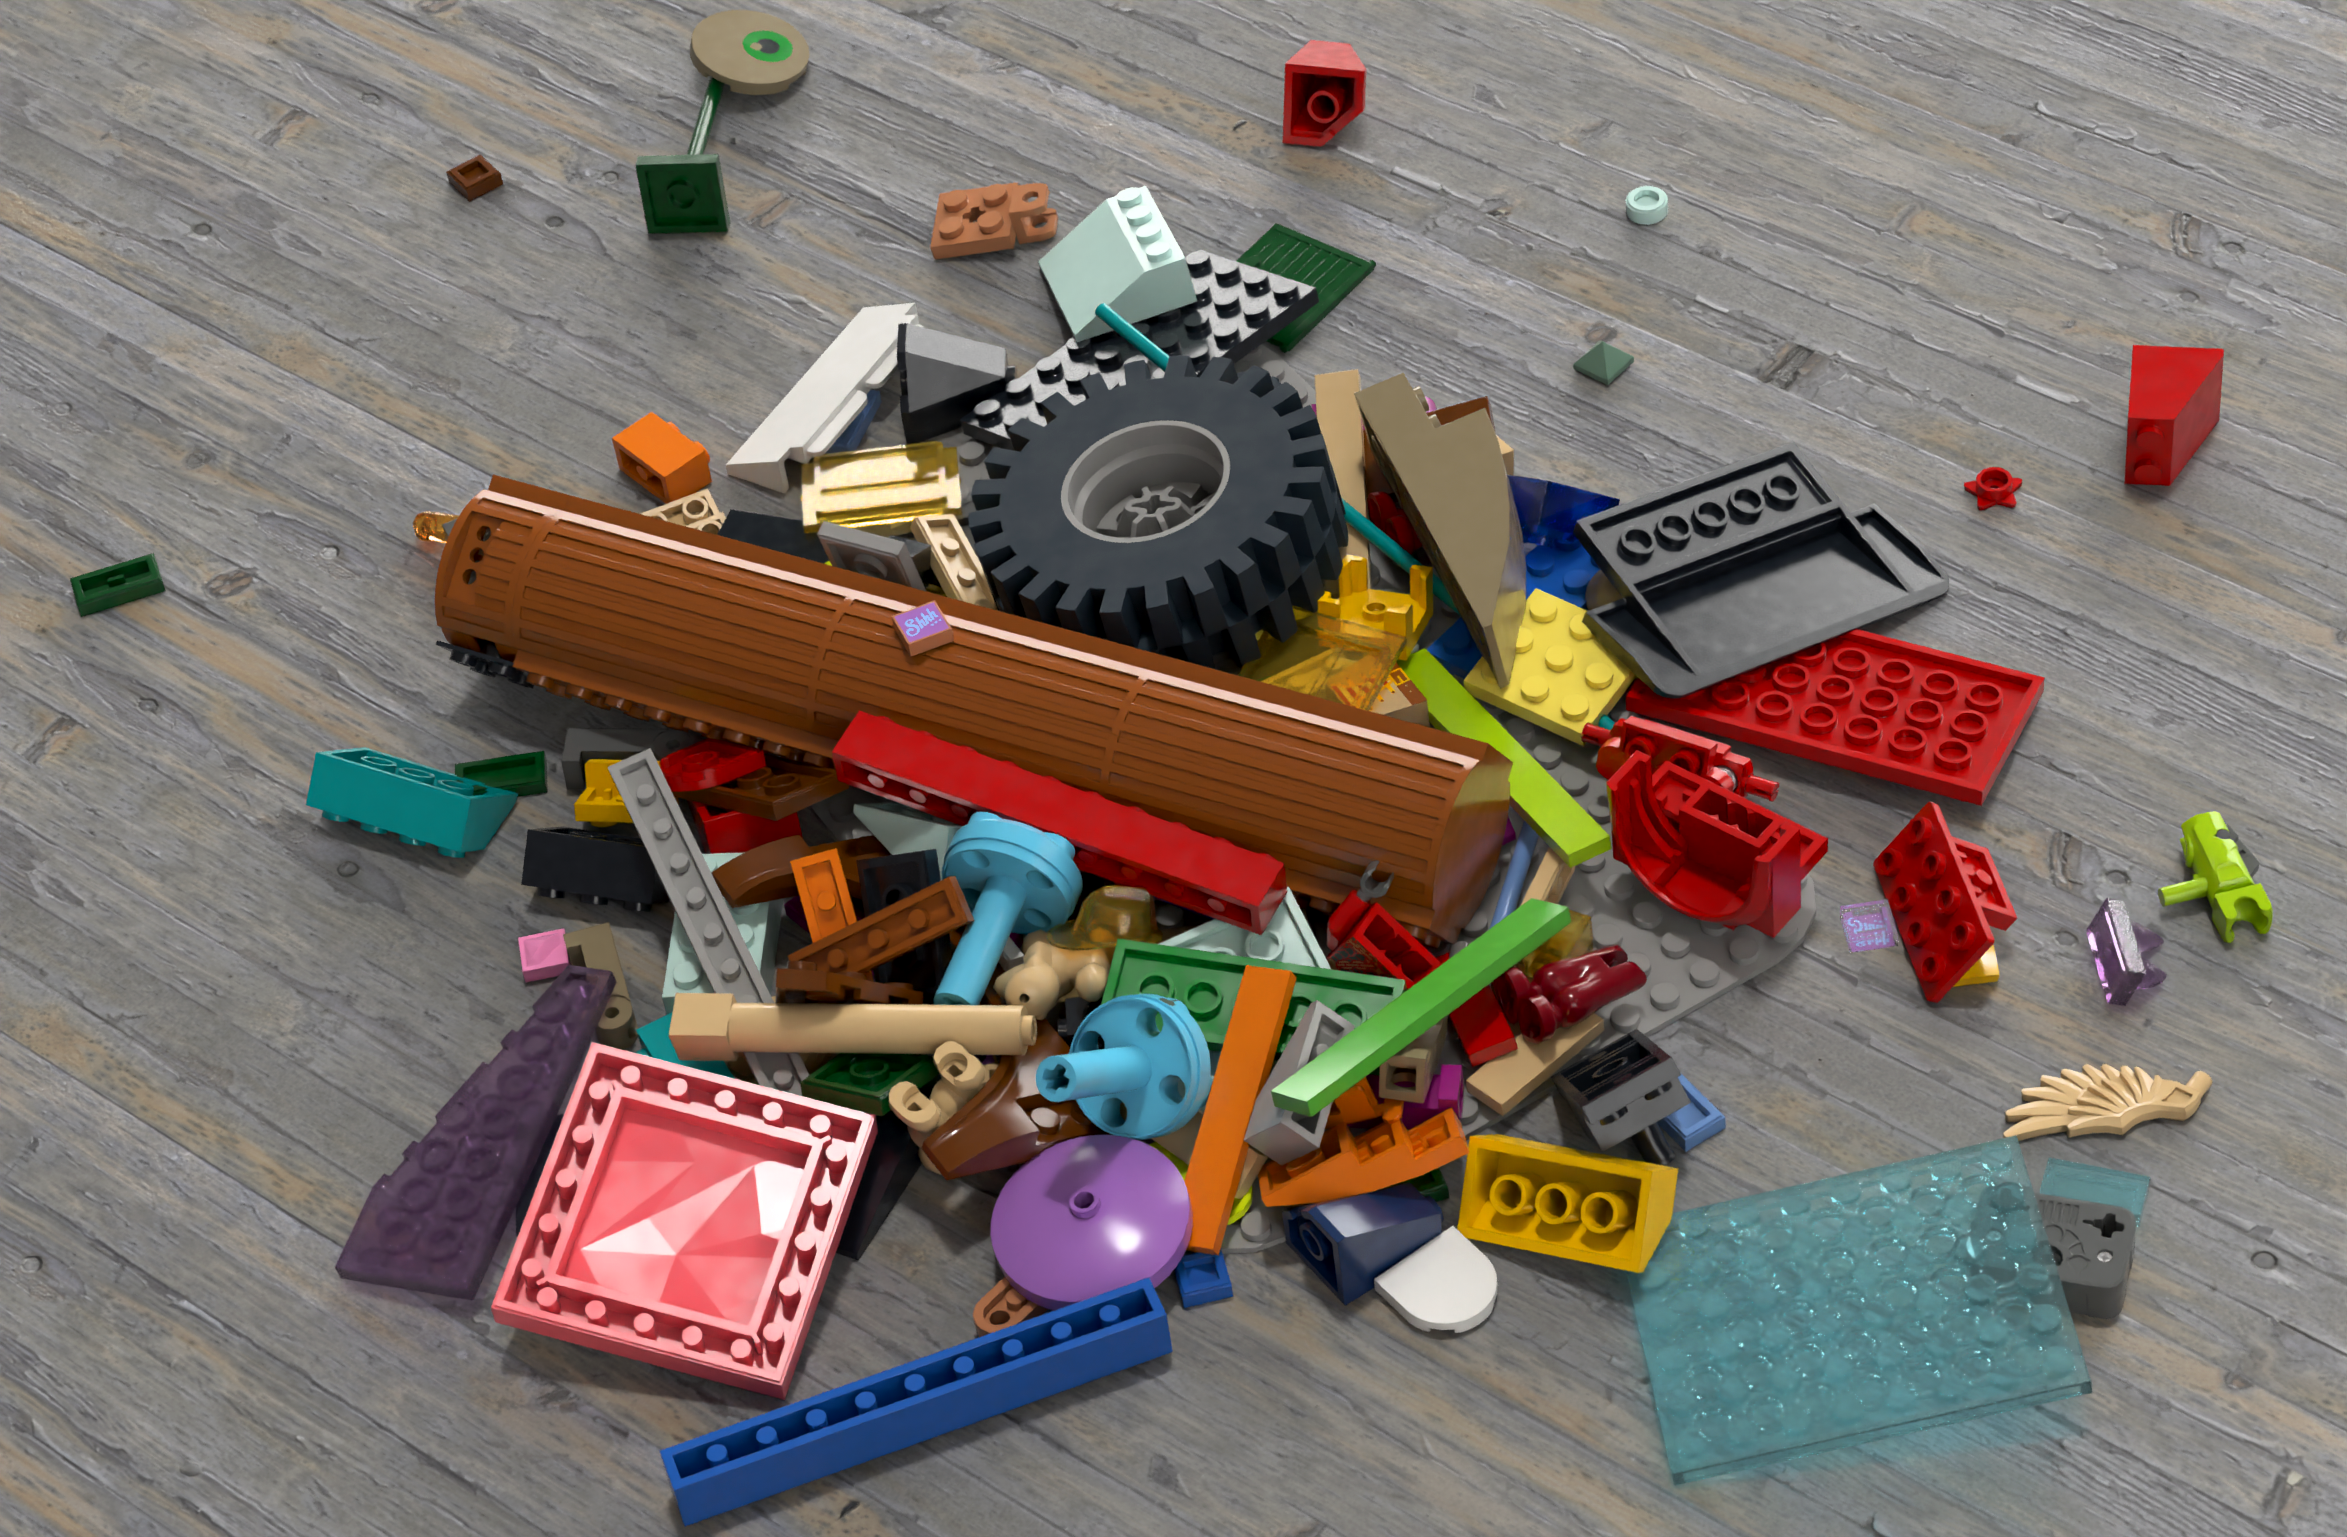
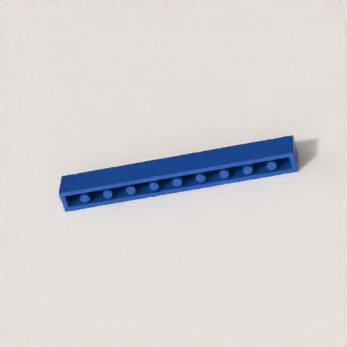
M1148 1277L660 1450L669 1485L684 1526L694 1524L1172 1353L1173 1349L1167 1314Z

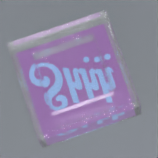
M1888 899L1840 906V919L1850 953L1898 946V933Z

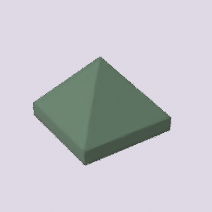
M1599 340L1573 364V369L1609 385L1634 362V356Z

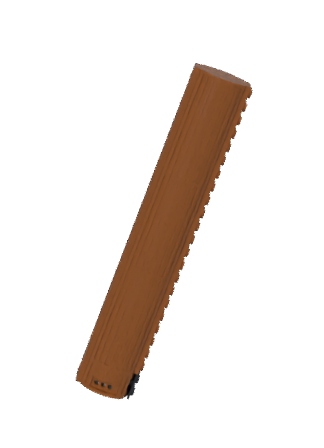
M494 474L488 490L483 489L475 495L457 518L441 556L435 588V615L437 626L442 628L448 643L437 641L436 645L451 652L449 660L468 666L474 672L493 678L497 674L508 678V681L524 687L533 689L535 685L545 688L546 692L572 700L574 696L585 700L584 702L608 711L612 707L624 711L623 714L642 721L649 722L650 719L663 722V726L686 733L692 730L701 733V736L707 739L730 741L739 745L760 749L764 754L769 752L781 756V758L835 769L832 750L859 710L876 717L885 716L904 727L915 731H927L936 738L957 746H969L979 754L999 761L1013 762L1021 769L1041 776L1055 777L1063 784L1085 792L1094 791L1107 800L1127 807H1138L1149 815L1168 822L1183 823L1193 831L1213 838L1221 837L1227 839L1235 846L1257 854H1269L1285 864L1287 887L1289 886L1299 907L1305 908L1306 911L1308 907L1321 911L1328 918H1330L1353 889L1358 891L1361 888L1360 879L1367 866L1372 861L1378 860L1380 862L1371 874L1372 878L1377 882H1385L1394 872V879L1385 895L1378 898L1372 897L1369 900L1371 905L1378 902L1416 940L1427 947L1438 949L1440 941L1452 945L1457 943L1461 928L1465 929L1486 894L1502 848L1510 802V782H1508L1513 762L1486 742ZM935 600L952 628L954 641L910 657L893 628L891 616Z

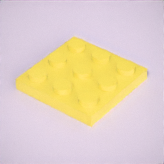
M1536 588L1526 600L1523 620L1517 637L1516 653L1509 685L1503 688L1499 687L1493 672L1483 656L1463 682L1464 688L1472 696L1584 746L1587 742H1582L1581 736H1583L1582 730L1585 724L1589 722L1592 725L1598 726L1601 717L1609 714L1637 676L1606 648L1582 622L1587 610Z

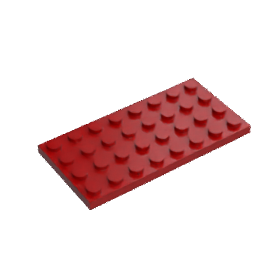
M1854 629L1843 636L1683 698L1672 699L1662 697L1654 693L1645 683L1637 678L1626 696V711L1982 806L2044 692L2045 677Z

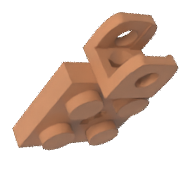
M1016 182L940 193L930 246L934 259L1014 249L1016 236L1019 244L1038 242L1054 237L1057 230L1058 215L1055 209L1047 208L1048 196L1050 194L1048 186L1043 183L1019 185ZM1038 197L1036 200L1028 202V198ZM1039 223H1046L1043 227L1034 228Z

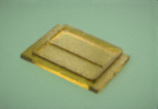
M939 441L828 453L815 456L813 459L814 463L802 464L801 501L803 505L804 533L818 532L824 521L855 528L913 521V518L918 516L962 515L960 491L962 480L959 477L957 447L943 448V443Z
M1292 605L1298 631L1282 643L1272 637L1268 631L1264 630L1257 642L1261 658L1245 663L1238 675L1369 711L1403 651L1407 639L1406 636L1318 612L1313 613Z

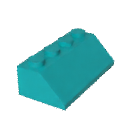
M361 747L316 752L306 805L323 810L322 817L339 822H348L349 819L361 822L360 828L362 830L378 834H386L388 831L400 834L399 841L403 843L424 846L427 842L438 846L437 852L442 855L463 858L466 852L485 849L515 805L518 793L483 785L485 783L465 777H457V775ZM473 785L487 788L485 791L488 792L483 795L473 796Z

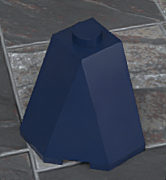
M1410 1182L1320 1203L1295 1205L1282 1211L1287 1245L1345 1306L1375 1288L1374 1279L1441 1234V1222L1444 1221L1442 1210L1437 1202L1429 1195L1424 1197Z

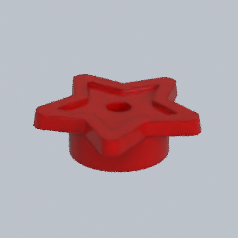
M1989 467L1980 471L1975 481L1965 482L1964 488L1965 491L1977 497V507L1979 510H1985L1994 505L2014 508L2017 501L2013 493L2021 487L2022 479L2012 478V475L2003 468Z

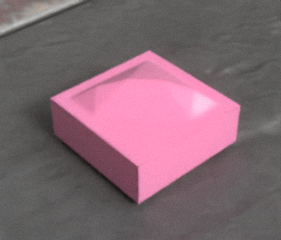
M564 928L518 938L522 972L526 983L572 973L571 962L563 934H566Z

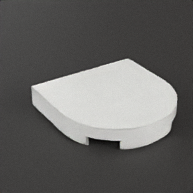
M1451 1226L1374 1279L1375 1290L1409 1323L1427 1332L1431 1328L1437 1330L1454 1329L1455 1333H1461L1476 1327L1491 1314L1498 1287L1496 1272L1490 1260L1454 1226Z

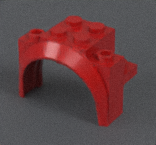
M1638 750L1606 782L1612 830L1613 859L1627 865L1642 885L1660 901L1672 909L1698 920L1721 924L1733 931L1739 925H1748L1774 938L1801 908V881L1828 852L1827 837L1667 760L1652 775L1651 756ZM1666 816L1679 822L1680 834Z

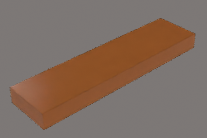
M950 876L787 957L789 961L816 963L817 971L865 974L975 920L956 876Z

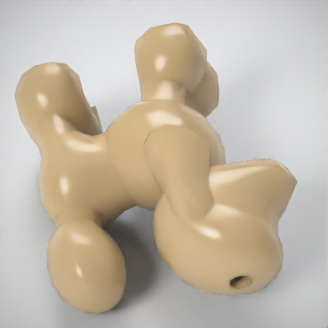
M1100 924L1089 926L1083 931L1082 947L1071 950L1068 947L1055 944L1053 936L1043 930L1028 933L1023 939L1022 945L1024 963L1011 968L997 977L993 989L1001 998L1005 999L1007 1005L1026 1006L1028 1015L1035 1016L1037 1020L1045 1019L1048 1012L1055 1006L1057 999L1068 994L1074 988L1080 998L1088 1002H1097L1103 998L1116 948L1114 935L1106 926Z
M954 1041L945 1042L936 1048L933 1063L941 1075V1080L934 1086L930 1100L918 1090L916 1085L907 1081L898 1083L892 1087L889 1093V1106L895 1115L907 1124L913 1142L920 1147L918 1156L927 1170L941 1175L939 1170L922 1150L923 1141L957 1113L987 1083L981 1084L985 1079V1067L974 1055L969 1054L966 1048Z

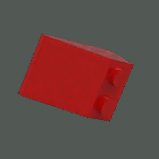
M687 800L705 854L744 853L782 838L795 835L802 837L797 812L774 821Z

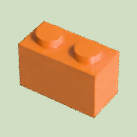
M653 412L612 437L619 469L665 504L694 494L712 482L708 466L710 456L705 447L698 441H691L680 432L674 423L665 422Z

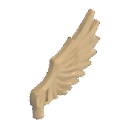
M2085 1064L2082 1067V1073L2062 1069L2061 1078L2043 1075L2040 1080L2041 1087L2022 1089V1100L2029 1101V1103L2005 1111V1120L2007 1122L2019 1123L2003 1133V1140L2006 1144L2028 1138L2066 1131L2069 1138L2091 1133L2123 1135L2130 1128L2145 1120L2164 1118L2185 1121L2197 1111L2201 1098L2212 1085V1079L2207 1073L2196 1071L2187 1084L2183 1085L2176 1081L2161 1079L2159 1075H2155L2153 1080L2140 1067H2135L2133 1072L2125 1065L2120 1067V1071L2108 1064H2103L2101 1071L2089 1064Z

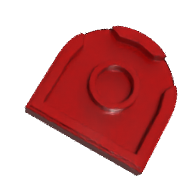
M708 738L665 756L659 764L671 791L685 792L727 783L765 767L766 761L764 752L760 749Z

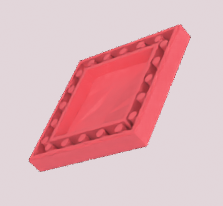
M592 1042L493 1300L491 1310L495 1322L785 1400L878 1132L876 1116Z

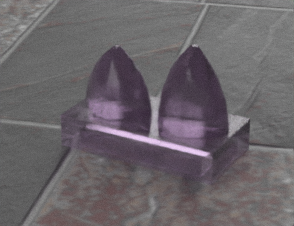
M2106 898L2086 929V933L2107 1003L2126 1006L2135 990L2156 987L2166 979L2167 975L2157 965L2140 954L2159 947L2164 943V939L2146 926L2130 920L2123 900Z

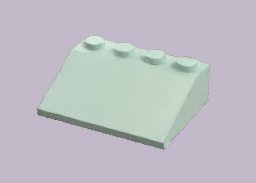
M1146 186L1127 188L1119 192L1117 196L1106 199L1038 261L1040 269L1076 342L1113 330L1095 315V310L1101 303L1107 304L1128 323L1133 324L1197 302L1186 258Z

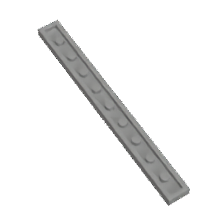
M651 748L608 766L612 780L714 993H733L737 1003H774ZM743 1052L758 1085L802 1096L800 1082L807 1078L809 1073L799 1053Z

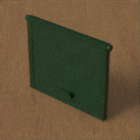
M1277 223L1236 260V262L1316 287L1319 303L1266 341L1280 347L1283 353L1290 352L1376 266L1374 260L1366 261Z

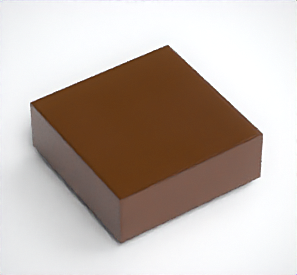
M481 154L446 172L449 183L469 202L503 185L501 173Z

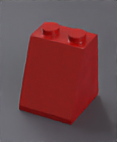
M2133 345L2124 484L2170 486L2219 422L2224 349Z

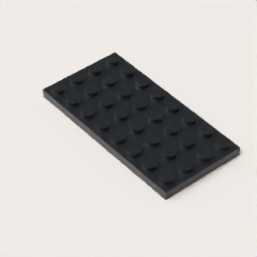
M1198 250L1186 256L1197 302L1131 325L1167 355H1190L1196 375L1200 378L1213 356L1232 359L1233 364L1237 363L1319 303L1316 287L1211 254L1207 251ZM1114 330L1080 342H1076L1075 338L1072 337L1067 341L1066 345L1052 355L1038 361L1035 367L1018 379L1010 381L1005 386V390L979 403L973 411L960 419V423L965 435L1002 449L1014 451L1008 430L1021 417L1045 427L1047 422L1041 402L1054 393L1059 392L1075 406L1086 400L1080 380L1095 373H1101L1110 390L1126 385L1124 364L1145 360L1152 379L1163 378L1165 372Z

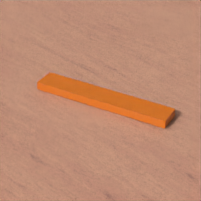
M1249 965L1245 967L1184 1180L1193 1211L1192 1234L1186 1249L1187 1251L1219 1255L1245 1164L1248 1147L1250 1146V1144L1244 1141V1137L1256 1099L1269 1078L1297 979L1292 971Z

